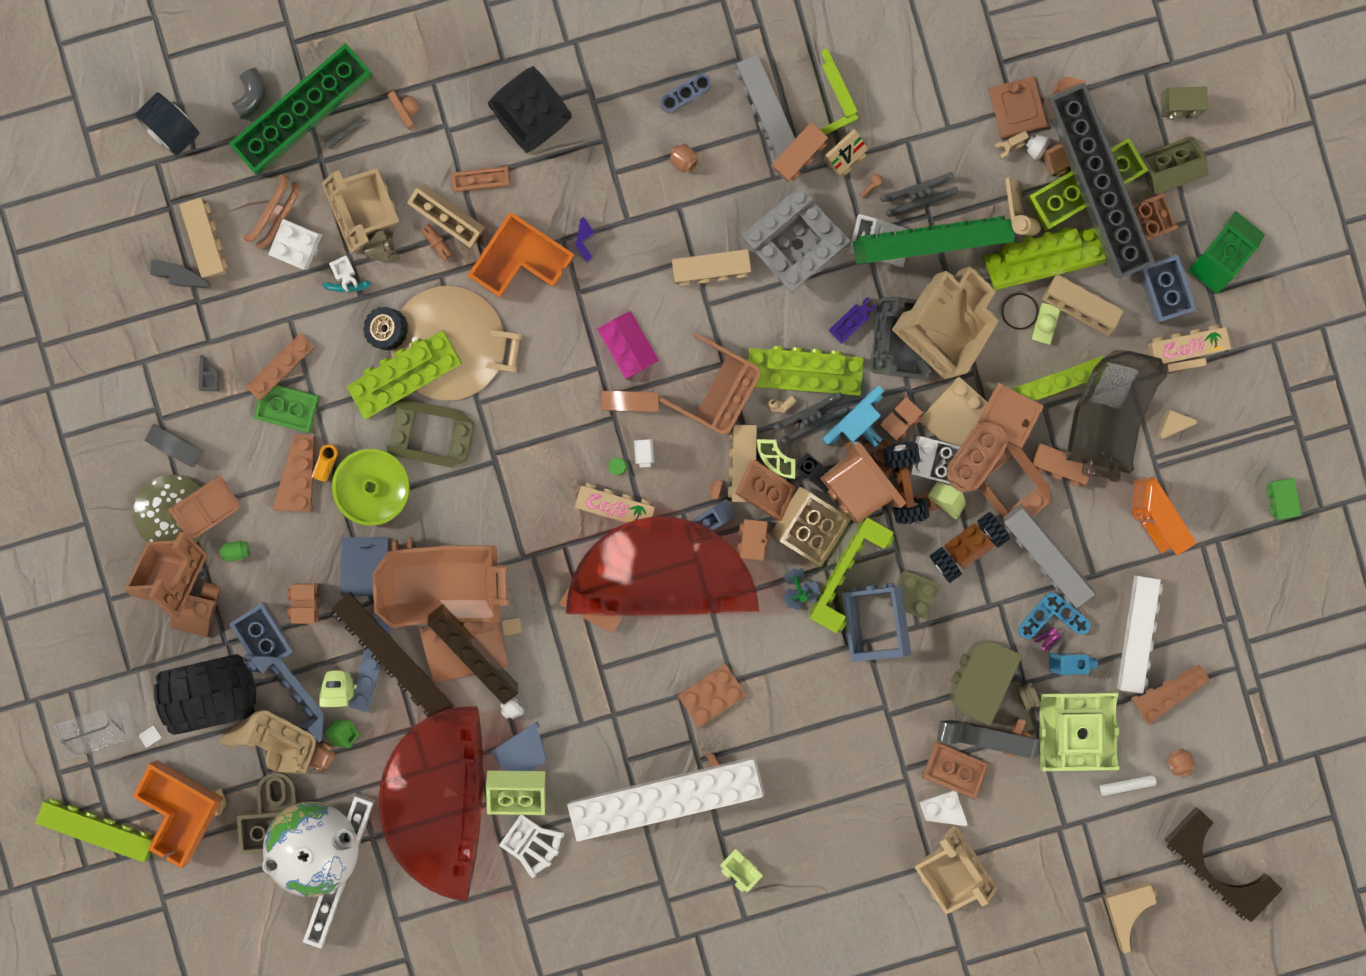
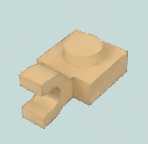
M1024 131L1005 142L995 144V149L1002 147L1005 150L999 156L1000 159L1008 155L1009 149L1015 147L1017 150L1025 146L1029 136Z

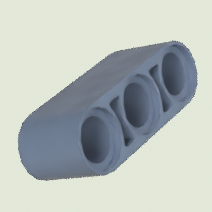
M699 74L665 94L661 99L662 110L667 114L674 113L707 93L711 87L710 77L706 74ZM704 79L708 85L705 88H700L697 86V82ZM687 89L691 92V96L683 98L680 94L681 91ZM671 99L675 102V105L672 108H667L664 102Z

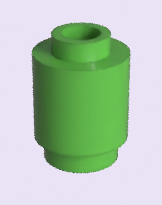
M240 540L224 543L223 548H220L221 558L225 559L226 562H232L250 556L247 541L242 542Z

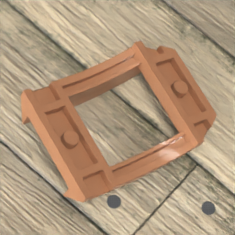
M1009 441L1006 450L989 475L1014 457L1038 488L1009 510L985 480L979 489L1002 519L1021 503L1032 516H1035L1051 504L1050 485L1021 447Z

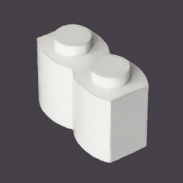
M653 439L635 440V464H639L640 468L651 467V463H655Z

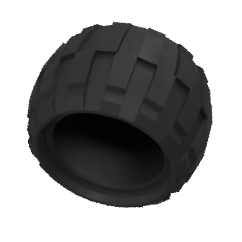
M238 654L160 671L156 675L157 684L154 685L155 705L162 724L167 726L168 733L177 735L245 719L255 712L256 687L253 675L246 667L242 656Z

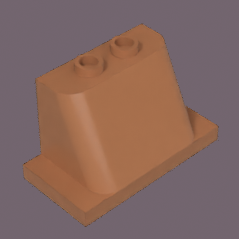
M849 441L843 447L849 454L820 478L829 489L827 491L829 496L839 502L840 510L845 515H849L853 522L857 524L886 504L898 508L906 504L905 500L860 442Z
M179 532L176 540L147 542L124 590L132 597L155 602L171 618H178L208 554L185 532Z

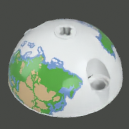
M319 802L294 804L279 813L268 827L263 843L264 861L262 868L278 886L291 894L302 897H317L328 894L343 885L355 868L358 857V840L355 830L349 820L339 810L330 805ZM344 832L348 833L351 838L350 841H343L341 834ZM303 851L304 853L309 854L307 859L305 857H301ZM269 860L276 861L277 868H271L268 864Z

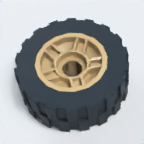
M383 306V308L377 307V309H373L366 316L363 331L364 337L369 344H372L375 348L387 351L396 349L403 344L402 342L406 339V334L408 333V323L401 312Z

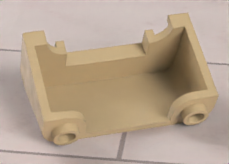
M260 710L225 730L220 744L228 748H234L237 745L255 748V745L268 751L266 765L270 770L280 773L306 774L315 749L316 740L312 734L268 711Z

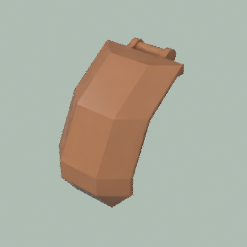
M444 545L389 551L372 574L374 613L393 629L409 625L428 624V615L442 604L460 622H500L499 606L510 605L509 598H507L506 579L508 566L497 564L496 545ZM497 573L499 574V596H500V597H498V577H497Z

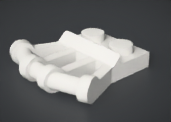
M520 815L499 846L518 858L531 878H534L538 872L549 867L552 864L551 860L553 857L559 854L558 850L561 838H564V832L543 828L525 815ZM542 833L554 836L552 846L536 835ZM532 841L548 851L545 857L529 847ZM527 852L540 861V863L531 867L523 854Z

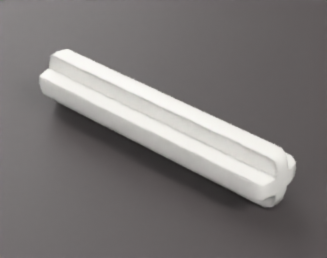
M1154 775L1104 784L1100 785V793L1102 796L1152 787L1157 785V781Z

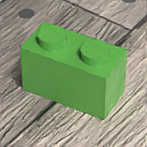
M1295 478L1267 482L1266 495L1271 501L1269 511L1274 520L1302 516Z

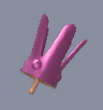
M1051 627L1046 633L1036 637L1034 642L1038 643L1046 639L1042 643V651H1045L1050 646L1047 651L1048 654L1055 642L1062 638L1059 634L1062 628L1056 630L1054 627Z

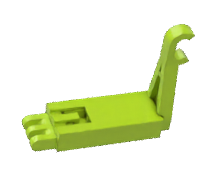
M823 49L822 56L826 63L822 67L846 117L820 129L827 136L858 121L857 115L859 112L828 49Z

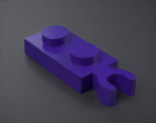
M869 297L863 300L861 307L855 304L828 330L840 344L870 318L866 314L867 312H872L876 309V304L871 308L866 306V302L870 299Z

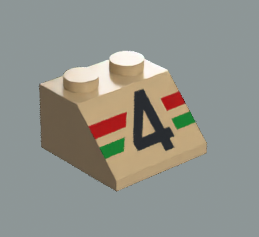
M853 129L825 155L823 161L838 177L841 174L845 176L853 169L851 165L855 161L860 163L867 156L865 152L868 148L857 131Z

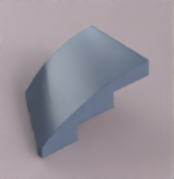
M538 721L490 751L502 771H532L548 760L544 750L543 739L539 736L538 728L540 726Z

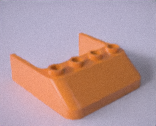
M1140 477L1134 481L1133 510H1131V513L1136 520H1140L1159 552L1162 554L1172 548L1175 555L1178 556L1197 544L1158 481L1154 477Z

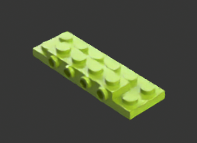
M1066 227L1059 233L1046 232L1039 238L1027 237L1023 242L1006 243L1002 247L1001 252L985 255L983 260L995 291L1106 263V256L1094 228L1078 232L1077 228L1071 229Z
M445 330L436 333L426 340L422 341L419 338L413 341L411 348L407 350L402 348L396 351L394 358L389 359L387 357L379 361L380 366L375 369L373 366L365 369L363 376L346 386L365 420L463 364Z
M773 346L772 349L749 348L748 361L756 365L760 370V377L755 387L861 396L864 361L862 357L841 355V351H830V354H822V350L811 349V353L803 352V348L792 347L791 351L784 350L783 346Z

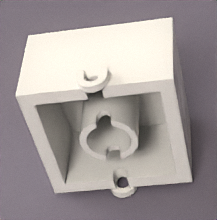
M282 219L268 255L300 269L308 270L313 257L318 253L317 247L323 234L288 219Z

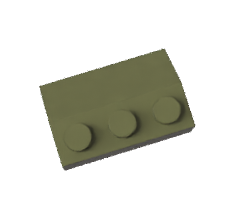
M1192 136L1140 154L1148 169L1144 173L1147 184L1154 194L1209 176L1207 157Z

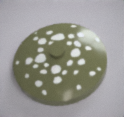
M163 475L148 482L137 495L133 509L135 526L141 537L146 542L176 540L179 532H183V530L178 526V523L168 509L201 486L194 480L182 475ZM204 532L197 538H194L193 540L196 543L199 542L206 532Z

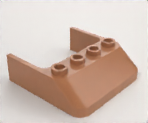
M696 333L694 338L725 355V361L695 414H691L663 398H660L659 402L719 434H727L732 429L760 377V370L756 365Z

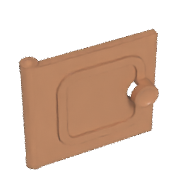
M1034 76L988 88L1001 139L1016 136L1024 131L1028 133L1048 128Z
M997 383L976 426L986 421L995 422L1004 428L1009 442L1022 448L1044 406L1005 387L1002 383Z

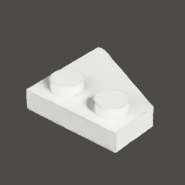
M951 790L919 801L926 821L961 826L968 825L957 792Z

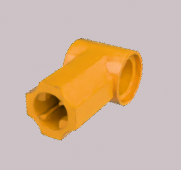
M327 444L320 449V455L312 474L313 478L328 482L340 453L339 448L335 444ZM328 447L334 450L332 458L327 457L325 454V450Z

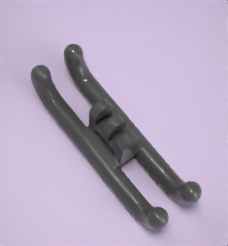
M948 172L925 182L882 195L880 199L884 203L907 195L911 202L888 209L886 216L893 217L957 194L958 188L952 187L929 196L931 194L929 188L950 181L954 177L953 173Z
M836 393L776 423L773 426L775 431H779L799 420L804 425L803 428L781 438V444L786 445L848 414L850 409L847 406L824 417L819 412V410L841 400L843 394Z

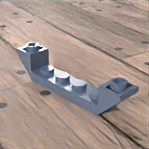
M244 655L242 658L247 662L245 665L251 672L263 673L268 668L273 675L278 676L281 686L291 692V698L296 703H300L303 707V713L308 716L299 727L312 734L316 742L319 743L322 740L324 713L280 658L271 655Z

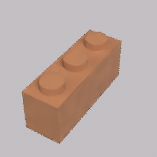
M811 122L774 161L771 168L787 183L790 180L795 181L801 174L799 170L804 165L808 167L814 160L812 156L817 151L821 153L828 145L826 143L828 137Z
M1037 444L1031 460L1041 474H1044L1046 471L1051 473V477L1057 480L1068 479L1070 480L1069 484L1076 487L1087 485L1094 463L1043 444Z

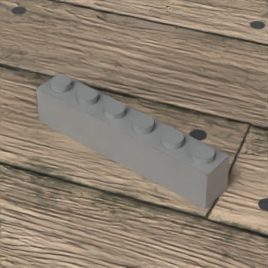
M756 54L736 63L737 69L734 72L737 79L742 80L744 84L742 90L745 97H750L752 102L750 108L754 116L758 115L760 120L758 126L762 133H766L768 139L765 141L769 150L774 151L776 157L773 159L775 161L795 140V137L760 58Z
M1022 503L1003 517L1004 528L1008 533H1014L1017 537L1015 540L1021 548L1025 547L1029 551L1027 554L1034 563L1037 561L1041 565V572L1046 577L1048 575L1053 580L1051 583L1058 591L1062 590L1065 594L1063 597L1069 605L1073 604L1078 608L1095 595L1092 586Z

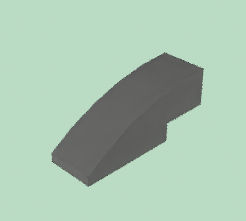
M151 259L150 275L169 277L170 285L211 288L209 282L188 269L173 263Z
M155 424L152 425L144 440L190 467L196 466L203 452L202 449Z

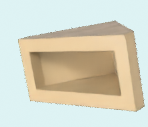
M1168 410L1161 423L1157 438H1166L1197 424V421Z

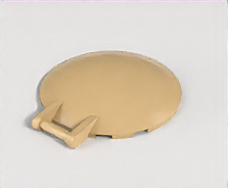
M457 286L433 287L414 296L400 310L408 323V333L401 346L391 349L392 358L396 356V351L402 348L406 350L411 348L413 341L419 338L422 341L426 340L436 333L445 330L463 363L418 389V393L437 400H459L476 394L486 387L498 370L517 373L516 361L519 340H522V334L504 332L502 323L493 307L473 291ZM512 339L508 365H503L506 340Z

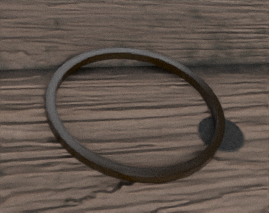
M1013 294L1003 303V320L1013 329L1023 330L1029 328L1038 317L1037 303L1027 294ZM1016 295L1027 296L1034 302L1036 307L1034 321L1023 328L1010 325L1004 316L1006 302Z

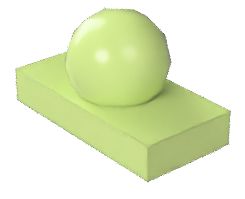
M1041 303L1031 340L1047 345L1051 344L1060 313L1058 308Z

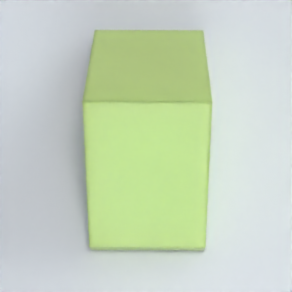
M939 481L934 484L927 496L955 520L958 519L966 506L962 492Z

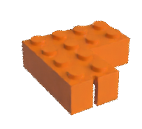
M509 212L467 276L501 299L522 267L555 288L563 276L561 270H567L575 258V254L512 212Z
M159 760L150 763L133 795V798L165 816L148 850L162 858L168 856L166 860L179 868L188 865L223 797Z

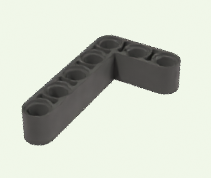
M955 720L940 721L937 741L951 744L964 743L1037 759L1040 739Z

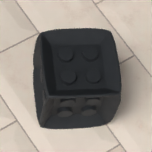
M535 66L521 72L488 101L489 108L494 111L500 123L525 153L539 147L572 118L570 110L567 109L561 97Z

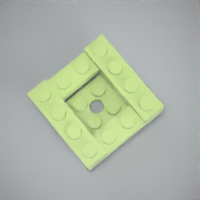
M1039 693L1040 770H1119L1117 759L1119 728L1116 716L1118 693ZM1061 713H1095V714H1061ZM1081 728L1087 730V736L1083 739L1077 736V732Z

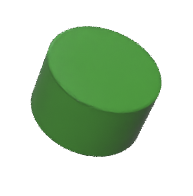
M613 458L609 462V470L612 474L623 475L627 471L628 465L624 459Z

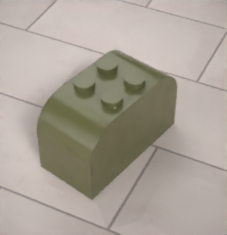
M980 640L972 644L967 653H963L960 658L959 664L961 666L959 671H955L951 678L953 684L950 689V698L953 705L962 713L991 726L1023 655L990 640Z

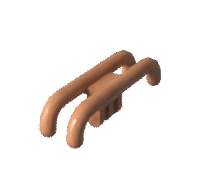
M284 174L278 176L280 184L251 234L244 236L246 242H253L258 238L267 221L271 222L273 225L262 242L256 243L258 249H265L271 244L278 232L282 219L287 217L299 195V184L295 181L291 182L292 192L283 207L278 205L288 184V179Z

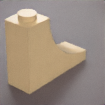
M1148 882L1104 895L1119 948L1123 953L1131 952L1130 932L1136 918L1143 910L1156 904L1157 891Z

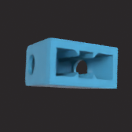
M1049 653V672L1060 675L1089 674V669H1097L1098 666L1097 658H1089L1088 654Z

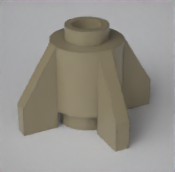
M383 230L375 232L365 246L366 256L371 260L399 261L400 257L395 251L393 243L394 232L386 234Z

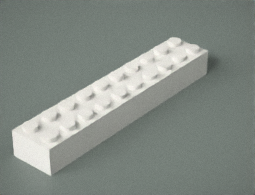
M754 756L571 800L567 806L576 841L578 842L762 798L765 792L756 757Z

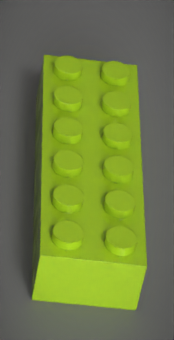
M1130 138L1111 148L1125 185L1148 171ZM1072 171L1026 198L1045 232L1086 208Z

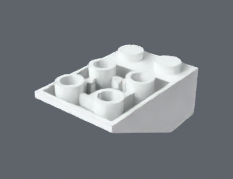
M858 214L851 237V246L847 254L855 255L853 241H858L859 236L876 234L877 238V234L893 231L896 235L895 231L907 230V228ZM906 257L878 262L903 268Z
M916 436L915 443L918 444L920 461L914 465H909V474L950 484L947 479V468L960 449V446Z

